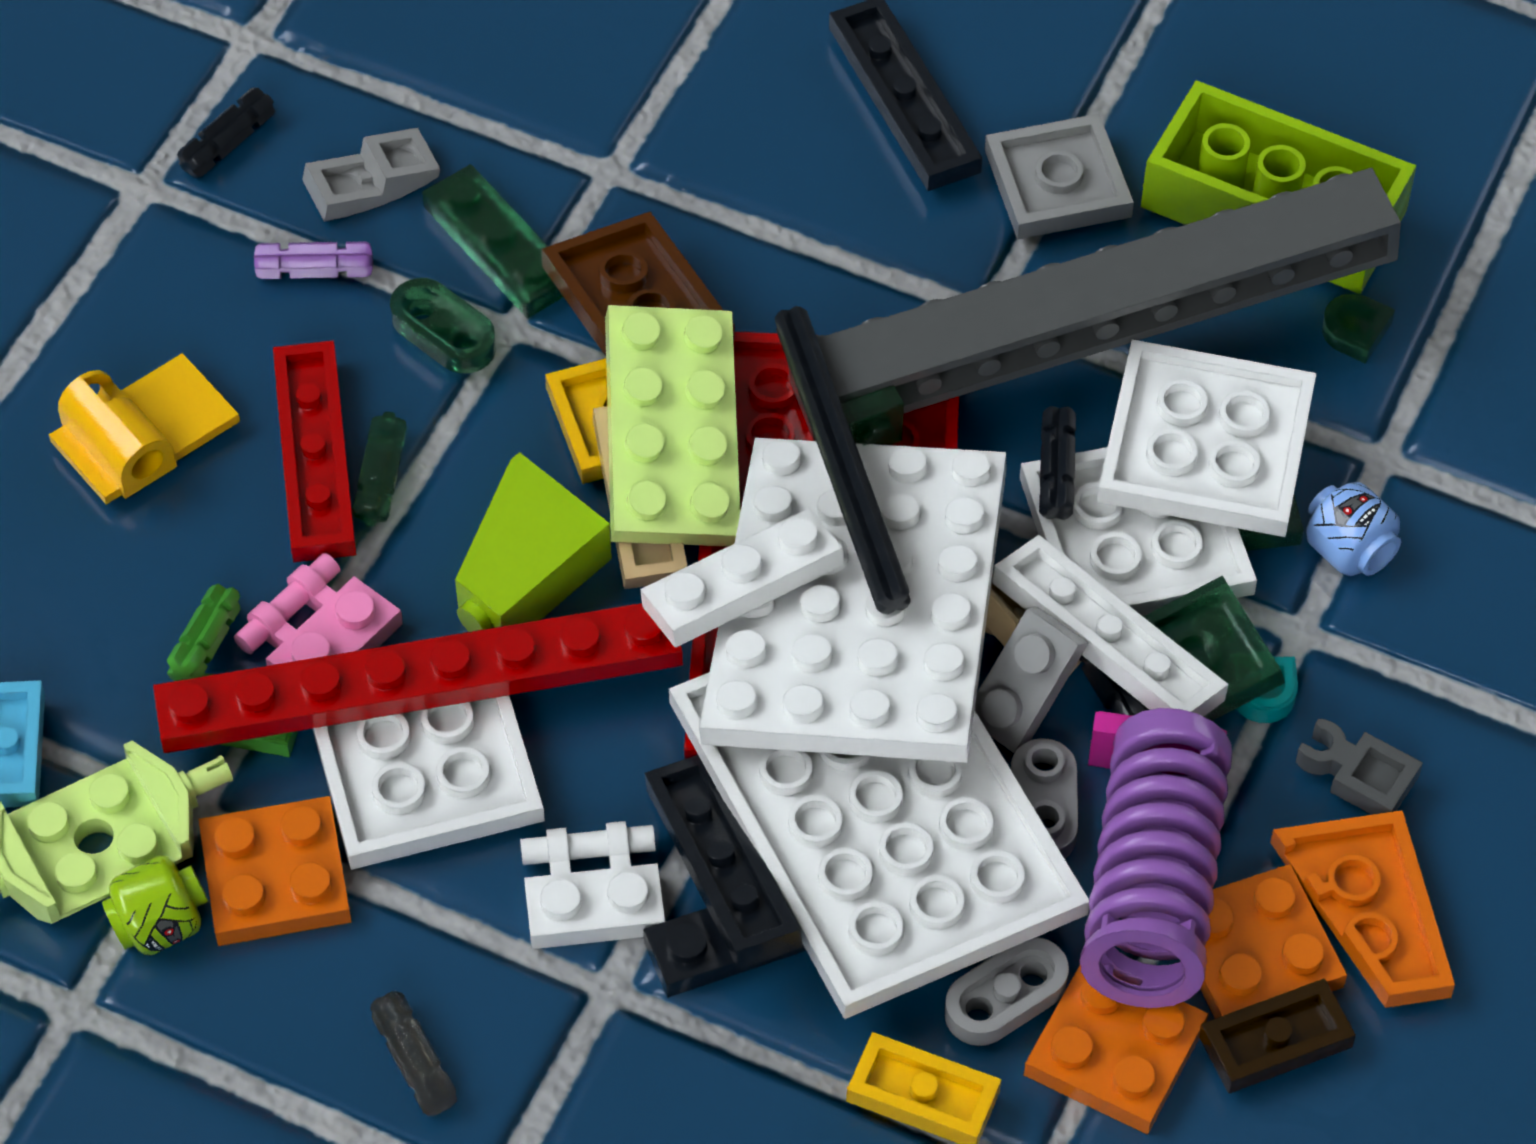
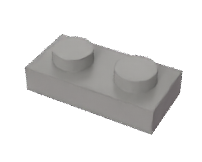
M1039 607L1026 609L976 696L975 712L989 735L1013 753L1021 745L1033 738L1089 644Z

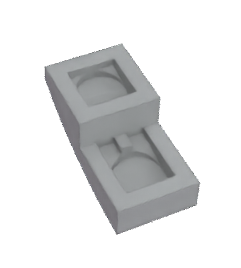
M413 128L363 137L360 154L305 163L302 180L325 222L365 212L399 199L438 178L440 167L419 129Z

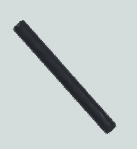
M795 306L790 310H781L774 319L777 326L776 331L876 609L882 614H890L895 610H904L911 601L909 596L910 590L808 312L801 306Z

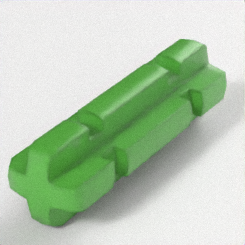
M215 584L207 590L201 600L202 604L196 609L181 634L180 642L174 646L167 658V663L170 666L167 674L170 679L179 681L203 676L208 667L206 664L214 657L230 629L228 626L234 622L241 610L238 603L241 596L237 589L234 587L226 589L220 584Z

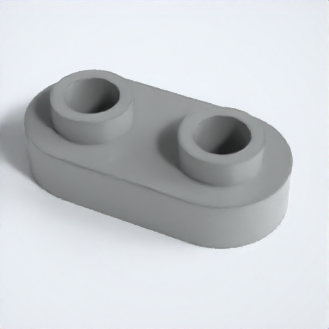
M1045 738L1030 740L1015 751L1010 770L1041 820L1048 819L1055 823V826L1046 829L1062 856L1066 859L1075 847L1078 831L1077 763L1072 752L1058 741ZM1045 763L1054 768L1049 771H1042L1034 765Z
M1035 937L992 956L959 977L950 986L946 995L945 1021L951 1033L962 1042L970 1045H989L999 1041L1056 1004L1063 996L1067 986L1069 965L1064 952L1053 942ZM1026 975H1037L1044 982L1037 986H1031L1026 984L1022 978ZM980 1009L987 1012L990 1017L984 1021H978L970 1018L967 1013Z

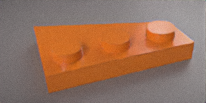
M1403 810L1273 829L1270 840L1271 845L1285 865L1291 864L1305 894L1385 1008L1452 997L1455 982Z

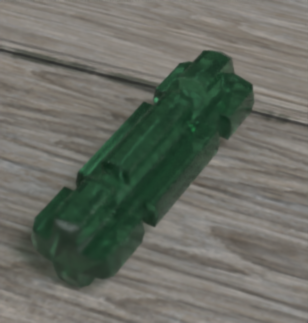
M384 412L382 416H374L367 439L371 443L366 444L357 485L358 490L361 491H356L352 509L354 517L363 520L365 525L376 526L378 522H386L390 516L393 501L392 495L396 487L403 452L402 447L405 443L408 428L406 421L397 418L393 412Z

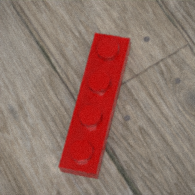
M334 340L273 347L293 563L313 561L323 553H327L332 558L356 556Z

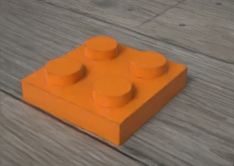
M330 796L198 819L218 946L352 923Z
M1291 864L1213 889L1214 907L1209 915L1211 931L1204 946L1207 955L1205 979L1200 990L1215 1019L1324 978L1332 991L1344 988L1347 974Z
M1080 965L1026 1060L1023 1076L1148 1135L1199 1040L1201 1024L1207 1022L1209 1013L1185 1002L1160 1008L1134 1007L1116 1002L1100 994L1088 984L1081 972Z

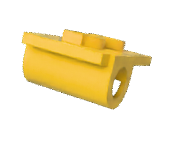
M181 353L122 390L116 386L107 372L101 370L89 371L78 376L62 392L58 401V412L62 427L50 433L49 438L56 449L107 505L121 495L127 499L177 467L176 461L239 423L240 417L225 398L189 359ZM90 384H100L98 394L91 389Z

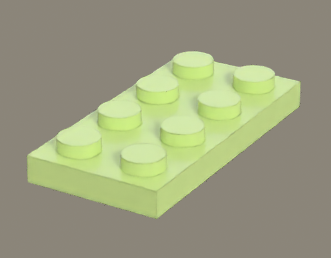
M608 305L605 316L611 542L683 543V545L704 546L733 545L740 517L732 311Z

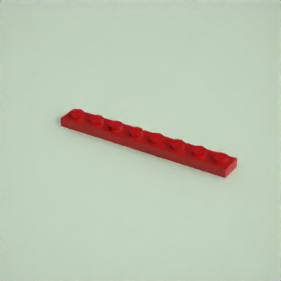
M642 603L156 684L153 685L160 739L165 754L683 666L681 645L675 648L642 607Z

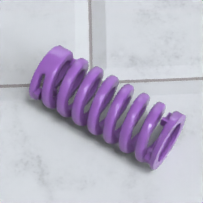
M1157 708L1142 711L1127 718L1118 727L1114 737V749L1110 760L1111 775L1106 786L1107 802L1102 813V832L1097 845L1098 859L1093 871L1094 886L1089 897L1090 914L1085 924V945L1080 956L1081 972L1088 984L1095 990L1116 1002L1144 1008L1174 1006L1189 1000L1200 990L1205 979L1207 955L1204 946L1211 931L1209 915L1214 907L1212 888L1218 875L1216 859L1221 851L1220 830L1225 820L1223 804L1228 796L1226 777L1232 764V744L1226 733L1213 721L1197 713L1182 709ZM1176 743L1200 750V754L1178 748L1146 749L1160 744ZM1172 771L1184 773L1185 775L1166 774L1162 772ZM1114 946L1141 958L1154 960L1180 959V962L1171 965L1145 964L1130 959L1120 953Z

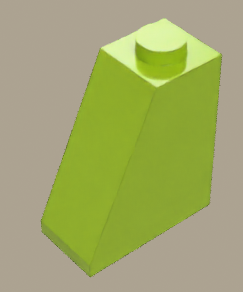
M522 453L516 454L510 459L455 578L458 602L457 616L462 625L469 632L538 621L544 618L612 559L610 523Z

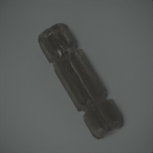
M391 991L385 996L376 998L370 1005L372 1019L380 1034L387 1039L386 1045L407 1084L414 1089V1097L423 1113L428 1116H436L442 1111L453 1107L457 1102L456 1088L447 1072L441 1069V1061L418 1019L413 1018L411 1014L413 1010L404 994L399 991Z

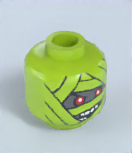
M160 855L113 878L109 885L111 898L102 901V905L123 948L127 950L135 946L143 955L150 956L195 935L201 927V917L197 907L209 901L191 865L179 871L170 858Z

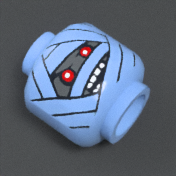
M1354 482L1347 483L1340 488L1334 485L1328 486L1319 492L1309 505L1308 513L1311 517L1306 528L1307 541L1340 573L1346 576H1354L1360 573L1366 576L1373 575L1383 569L1398 552L1401 545V539L1398 537L1400 518L1366 485Z

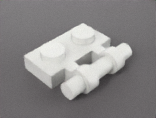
M626 821L606 823V830L567 834L565 827L546 829V836L520 839L523 865L549 863L551 874L524 878L532 949L644 937L643 929L665 922L658 863L631 866L630 854L656 851L653 825L627 827ZM609 856V869L571 873L570 860Z

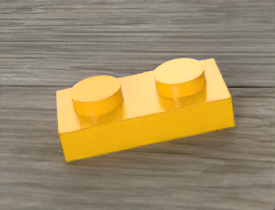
M872 1032L847 1087L846 1102L958 1144H978L999 1096L1002 1079Z

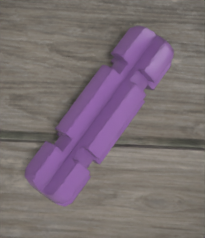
M366 241L346 242V248H338V242L289 243L288 249H281L280 243H260L256 245L254 251V268L256 276L260 279H281L282 273H289L290 279L339 278V272H347V278L369 277L373 270V250L371 244Z

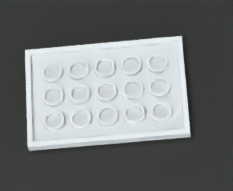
M755 438L735 543L810 508L842 545L844 566L718 627L699 725L701 745L968 763L1007 470L1006 452L856 443L910 590L909 596L911 601L906 609L895 610L890 614H882L876 609L817 442Z
M709 673L669 688V703L723 801L767 865L801 929L802 944L844 1019L1088 915L1089 899L975 711L968 763L701 745L699 725Z

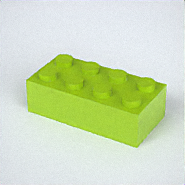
M1196 80L1147 159L1141 207L1186 225L1209 218L1222 210H1235L1268 200L1280 192H1294L1320 184L1339 174H1352L1373 168L1399 220L1402 221L1407 212L1417 165ZM1376 267L1328 282L1361 295Z

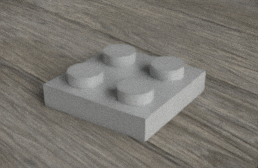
M1100 114L986 135L985 152L1017 240L1132 217L1134 201Z

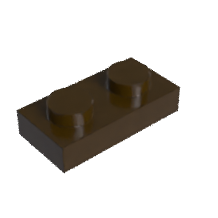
M1325 978L1202 1023L1199 1032V1038L1228 1094L1353 1047L1356 1036Z

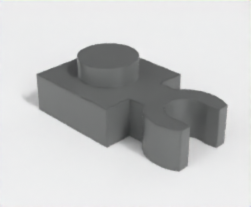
M1326 719L1317 720L1312 738L1326 745L1328 749L1318 751L1302 743L1298 748L1296 757L1297 765L1308 773L1315 775L1330 773L1334 775L1330 792L1371 815L1397 811L1419 778L1423 762L1367 732H1364L1358 743L1354 745L1346 740L1344 732L1337 724Z

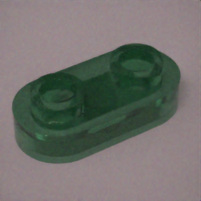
M428 278L411 279L399 285L392 293L390 309L395 330L446 369L456 373H473L488 366L495 357L496 338L492 322L438 281ZM419 315H428V316H429V317H427V318H425V319H417V318H415L416 316H419ZM462 347H471L468 349H460Z

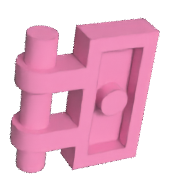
M323 553L311 565L302 564L287 577L288 586L270 603L262 601L247 614L248 623L234 635V640L247 654H252L267 641L276 648L266 658L267 666L379 647L403 625L402 613L398 607L355 576L337 592L326 584L341 569L334 558L327 553ZM306 604L316 612L296 629L287 621Z

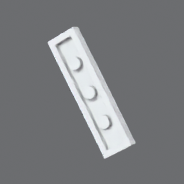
M1036 536L994 565L992 583L1025 610L1027 608L1039 607L1087 641L1089 644L1082 656L1149 710L1157 708L1182 709L1204 717L1225 701L1228 683L1042 536Z

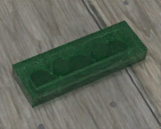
M471 164L422 191L424 208L527 319L563 298V295L542 267V248L548 247V245Z

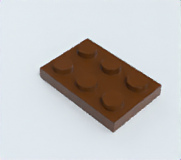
M650 211L542 248V267L605 356V316L608 305L724 311ZM733 323V343H734L735 325H734V323Z

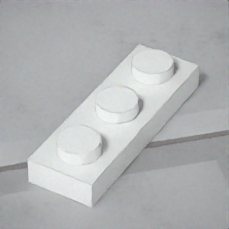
M808 508L640 589L642 607L676 648L844 566L843 547L812 510Z

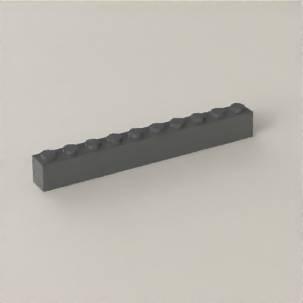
M1368 168L1352 174H1339L1326 182L1294 192H1280L1268 200L1235 210H1222L1203 220L1177 228L1167 227L1151 236L1121 245L1105 246L1095 253L1063 263H1050L1031 273L1005 281L988 282L978 289L946 299H933L914 309L888 317L871 318L861 325L826 336L817 335L816 337L850 430L1129 344L1132 339L1142 340L1398 260L1401 221L1373 168ZM788 364L791 386L812 439L816 441Z

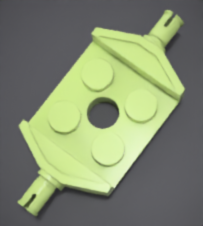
M134 741L123 744L126 759L8 814L2 802H0L1 896L3 899L10 896L37 920L53 924L109 897V885L113 878L156 856H167L175 865L193 857L194 832L192 809L198 807L196 796L233 781L232 773L228 764L225 763V759L222 755H219L218 758L196 767L186 774L183 770L177 773L173 766ZM106 833L113 837L110 846L102 852L89 854L78 849L82 839L90 834Z

